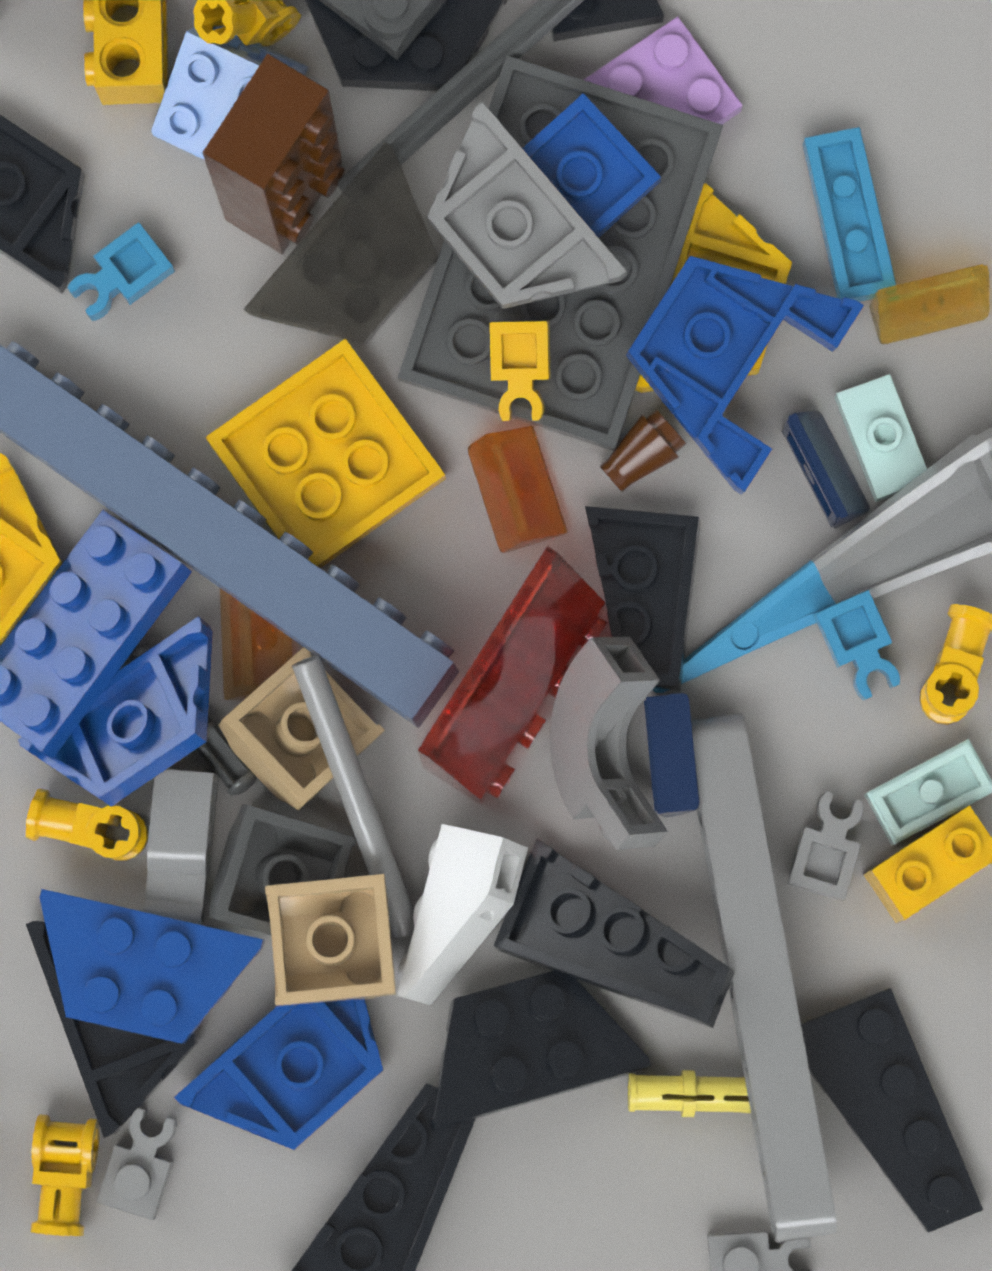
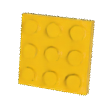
M346 338L205 437L256 510L267 519L266 524L277 539H280L284 532L298 539L313 551L308 560L319 568L325 566L446 480L445 473Z

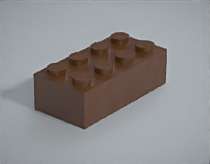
M268 53L202 152L225 220L282 255L290 242L297 245L302 241L314 220V215L310 213L321 195L326 198L331 196L338 186L339 179L344 174V168L341 167L342 157L329 90Z

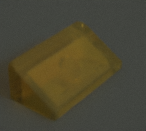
M980 264L877 290L869 308L879 342L886 345L985 320L990 311L988 266Z

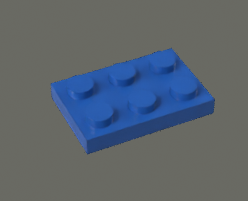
M584 93L522 148L598 238L661 182V176Z

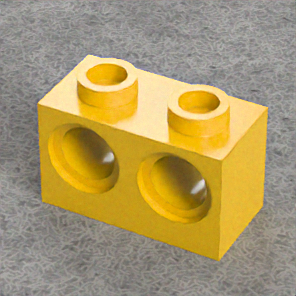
M84 0L86 32H93L94 52H85L84 55L86 85L95 87L102 105L161 103L169 81L167 0ZM134 6L139 9L136 16L127 22L112 20L114 12L120 7ZM133 59L140 63L138 69L129 76L120 77L112 73L114 67L122 60Z
M969 805L863 875L895 923L911 917L992 863V838Z

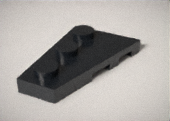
M585 506L612 637H630L660 679L654 688L681 690L701 524L699 516Z

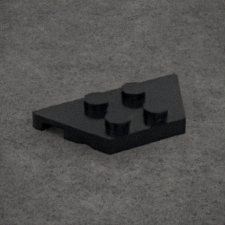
M447 0L398 60L321 1H305L314 19L319 36L330 55L332 65L342 87L438 91L465 67L473 53L479 50L489 33V26L502 4H506L508 0Z
M0 115V253L63 294L68 284L85 175L79 166Z
M29 922L26 924L100 1129L104 1138L118 1132L134 1111L147 1100L197 1045L198 1040L195 1032L185 1044L67 1018L45 922Z
M551 971L457 997L450 1003L446 1026V1043L441 1056L435 1107L430 1120L432 1131L629 1075V1073L648 1069L651 1063L649 1057L577 979Z

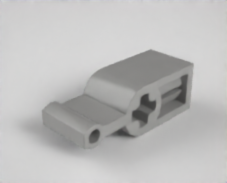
M166 769L154 777L147 847L148 873L143 912L203 925L206 883L211 861L219 776L215 773Z

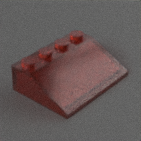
M546 547L417 750L423 769L481 805L488 794L497 799L499 798L516 770L508 765L509 760L519 745L528 750L530 749L547 721L539 716L550 696L556 699L563 676L580 648L584 647L591 637H601L608 625L607 621L600 618L605 607L603 599L552 548Z

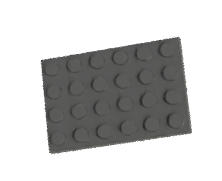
M506 55L488 109L521 148L584 93L661 176V182L599 237L601 242L627 271V275L618 282L502 309L444 240L398 374V380L499 413V402L503 394L508 391V380L491 381L490 322L549 320L551 378L549 380H534V389L541 394L544 401L543 416L539 421H532V406L530 402L525 398H516L511 405L512 418L614 451L617 447L640 373L626 357V354L670 287L722 133L723 125Z

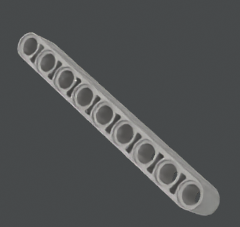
M742 713L693 720L691 722L700 803L697 814L724 964L734 972L729 986V994L775 1242L778 1243L834 1234L837 1232L835 1207L745 720Z

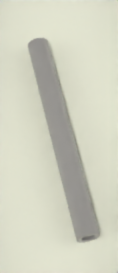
M319 655L306 658L293 664L292 668L369 875H385L391 934L393 938L410 935L415 927L413 921L414 909Z

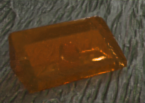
M533 426L488 433L469 445L468 455L501 553L514 551L568 533Z
M220 588L224 699L244 700L292 658V639Z

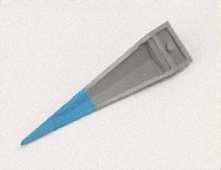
M992 427L978 436L970 435L684 659L681 684L815 624L814 614L869 590L874 599L941 571L991 553ZM653 688L652 690L655 693H664L671 689Z

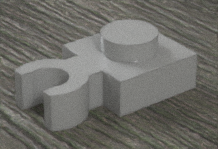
M826 791L820 797L817 804V816L822 824L821 829L817 831L807 827L803 828L787 885L843 902L846 899L861 844L846 840L845 838L847 831L856 826L861 820L864 807L862 801L855 800L850 808L849 816L846 819H838L830 811L833 793Z
M137 1108L129 1122V1131L134 1140L132 1148L119 1144L114 1145L96 1203L154 1220L173 1165L172 1161L157 1156L160 1147L169 1143L174 1137L177 1122L175 1118L167 1117L162 1132L157 1136H150L143 1129V1121L147 1110Z
M767 1231L707 1235L710 1271H795L790 1268L788 1263L790 1253L798 1248H811V1242L807 1238L781 1242L777 1248H769Z

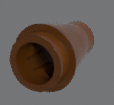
M656 409L647 418L643 415L639 417L611 456L600 465V468L619 490L623 492L631 484L678 459L679 456L676 453L686 445V442Z

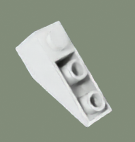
M445 824L441 825L438 839L434 841L429 852L428 864L430 870L424 893L417 901L414 909L413 921L415 927L409 950L402 958L399 966L398 979L400 984L396 996L432 1005L514 905L528 847L503 837Z

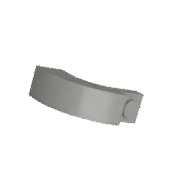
M591 637L569 665L554 702L550 729V750L555 780L573 819L595 818L599 823L602 834L613 844L616 850L655 847L667 834L668 830L634 781L627 760L626 740L633 714L660 679L630 637Z

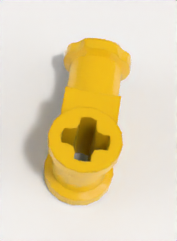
M197 0L193 10L195 17L194 27L198 35L206 43H216L219 45L228 43L237 35L245 46L260 43L263 47L270 46L289 34L301 18V14L295 6L287 7L283 0ZM225 26L224 28L213 29L214 27Z
M951 604L949 606L947 614L951 618V623L944 645L938 654L933 672L920 691L919 702L922 711L930 720L938 724L948 725L958 722L966 716L978 699L979 686L977 679L984 660L982 655L990 631H992V614L969 605ZM945 683L955 685L954 695L961 698L957 699L952 706L942 703L944 694L938 691L942 689Z
M39 788L28 810L25 837L33 841L38 840L40 836L91 848L97 854L106 858L127 861L137 857L144 850L148 842V828L142 817L129 809L120 806L100 808L83 803L53 798L50 796L49 790ZM121 821V826L130 830L129 838L127 841H117L114 847V840L106 837V830L108 826H118Z
M44 1114L37 1116L32 1140V1166L34 1168L32 1184L41 1185L38 1220L31 1222L30 1232L57 1236H84V1226L79 1223L82 1188H89L92 1185V1175L97 1163L100 1140V1126L97 1119L89 1118L86 1124L51 1121L49 1115ZM55 1140L76 1142L78 1146L56 1145Z

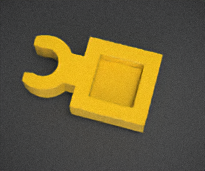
M549 320L490 322L491 381L508 380V391L503 394L499 402L500 417L502 421H510L512 419V402L516 398H525L532 406V421H539L544 413V401L541 394L534 389V380H549L551 378Z

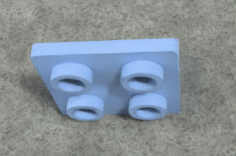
M219 26V27H214L213 29L215 30V29L224 28V27ZM194 27L185 33L151 132L153 136L204 159L203 150L267 53L303 75H306L308 66L265 46L263 47L259 43L245 46L237 35L225 44L206 43L198 35Z

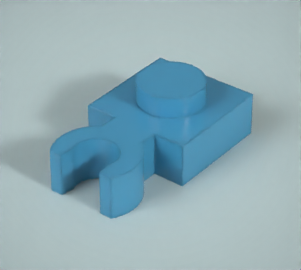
M138 222L93 256L102 270L96 274L85 273L75 277L67 288L74 298H77L86 290H95L99 293L97 301L85 310L91 321H96L103 318L109 312L112 306V299L119 293L131 305L173 274L175 270Z
M869 590L813 615L836 667L838 668L853 662L856 668L853 678L854 690L863 701L872 697L871 690L867 685V677L870 672L877 671L882 673L890 689L900 685L898 670L891 662L881 659L878 652L879 649L893 642Z

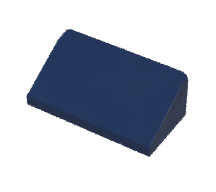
M808 411L788 416L782 433L830 526L836 529L866 514L870 510V506L823 415L818 411Z
M684 693L646 697L644 709L654 811L663 817H674L696 811L700 803L689 697Z

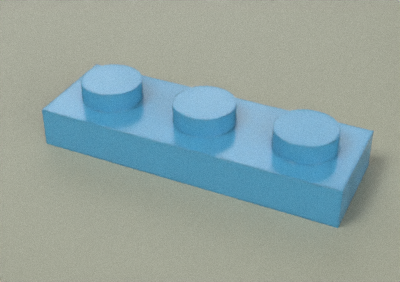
M860 127L804 138L802 144L837 298L842 299L846 297L861 302L894 295L897 286Z

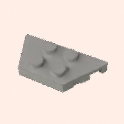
M483 102L478 104L473 111L472 121L459 150H456L447 170L448 175L443 187L438 191L427 215L428 222L502 309L622 280L627 275L624 267Z

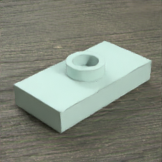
M890 374L836 393L835 401L875 503L894 496L927 470Z
M967 739L865 793L864 796L890 844L893 846L991 794L992 780L970 740Z

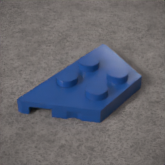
M197 616L120 669L53 759L22 737L18 739L20 746L112 807L207 742L213 636L210 625Z
M41 889L39 897L66 1017L185 1044L203 1022L204 1017L233 986V982L254 957H257L263 949L265 942L264 939L45 889Z
M350 999L276 1006L174 1098L183 1106L295 1150L383 1072L365 1000Z

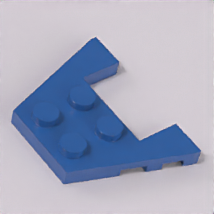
M689 256L628 350L626 357L733 490L742 495L772 448L723 417V412L782 320L833 352L839 346L864 305L857 300L846 297L842 299L816 293V289L797 284L790 286L761 278L760 274Z

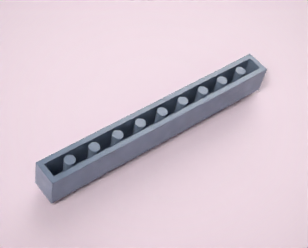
M11 341L7 348L0 345L1 434L315 656L319 655L325 663L414 726L420 728L460 672L455 663L449 659L454 652L449 645L425 630L420 638L402 626L407 617L398 609L380 597L377 598L373 605L355 593L360 584L348 574L332 564L326 572L308 560L313 551L287 532H284L281 538L277 539L262 528L267 519L239 499L233 507L216 496L221 487L194 467H192L187 475L170 464L175 457L171 451L148 435L140 443L127 434L125 430L130 424L106 405L101 404L97 411L80 401L85 392L60 373L56 372L50 380L37 371L35 368L40 361L14 341Z

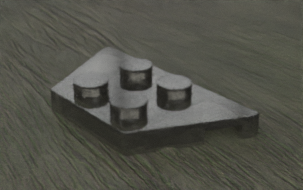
M387 142L381 146L244 307V311L256 318L343 340L346 338L347 341L363 345L370 341L435 265L438 259L437 251L392 146Z

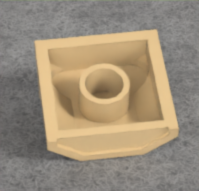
M304 647L227 714L218 725L229 747L276 798L298 811L334 779L292 668L293 664L312 657L310 655L311 652ZM326 672L354 750L358 756L385 729L380 724L376 725Z
M384 874L265 886L271 926L276 1006L350 999L367 1000L380 996L396 995L390 916Z

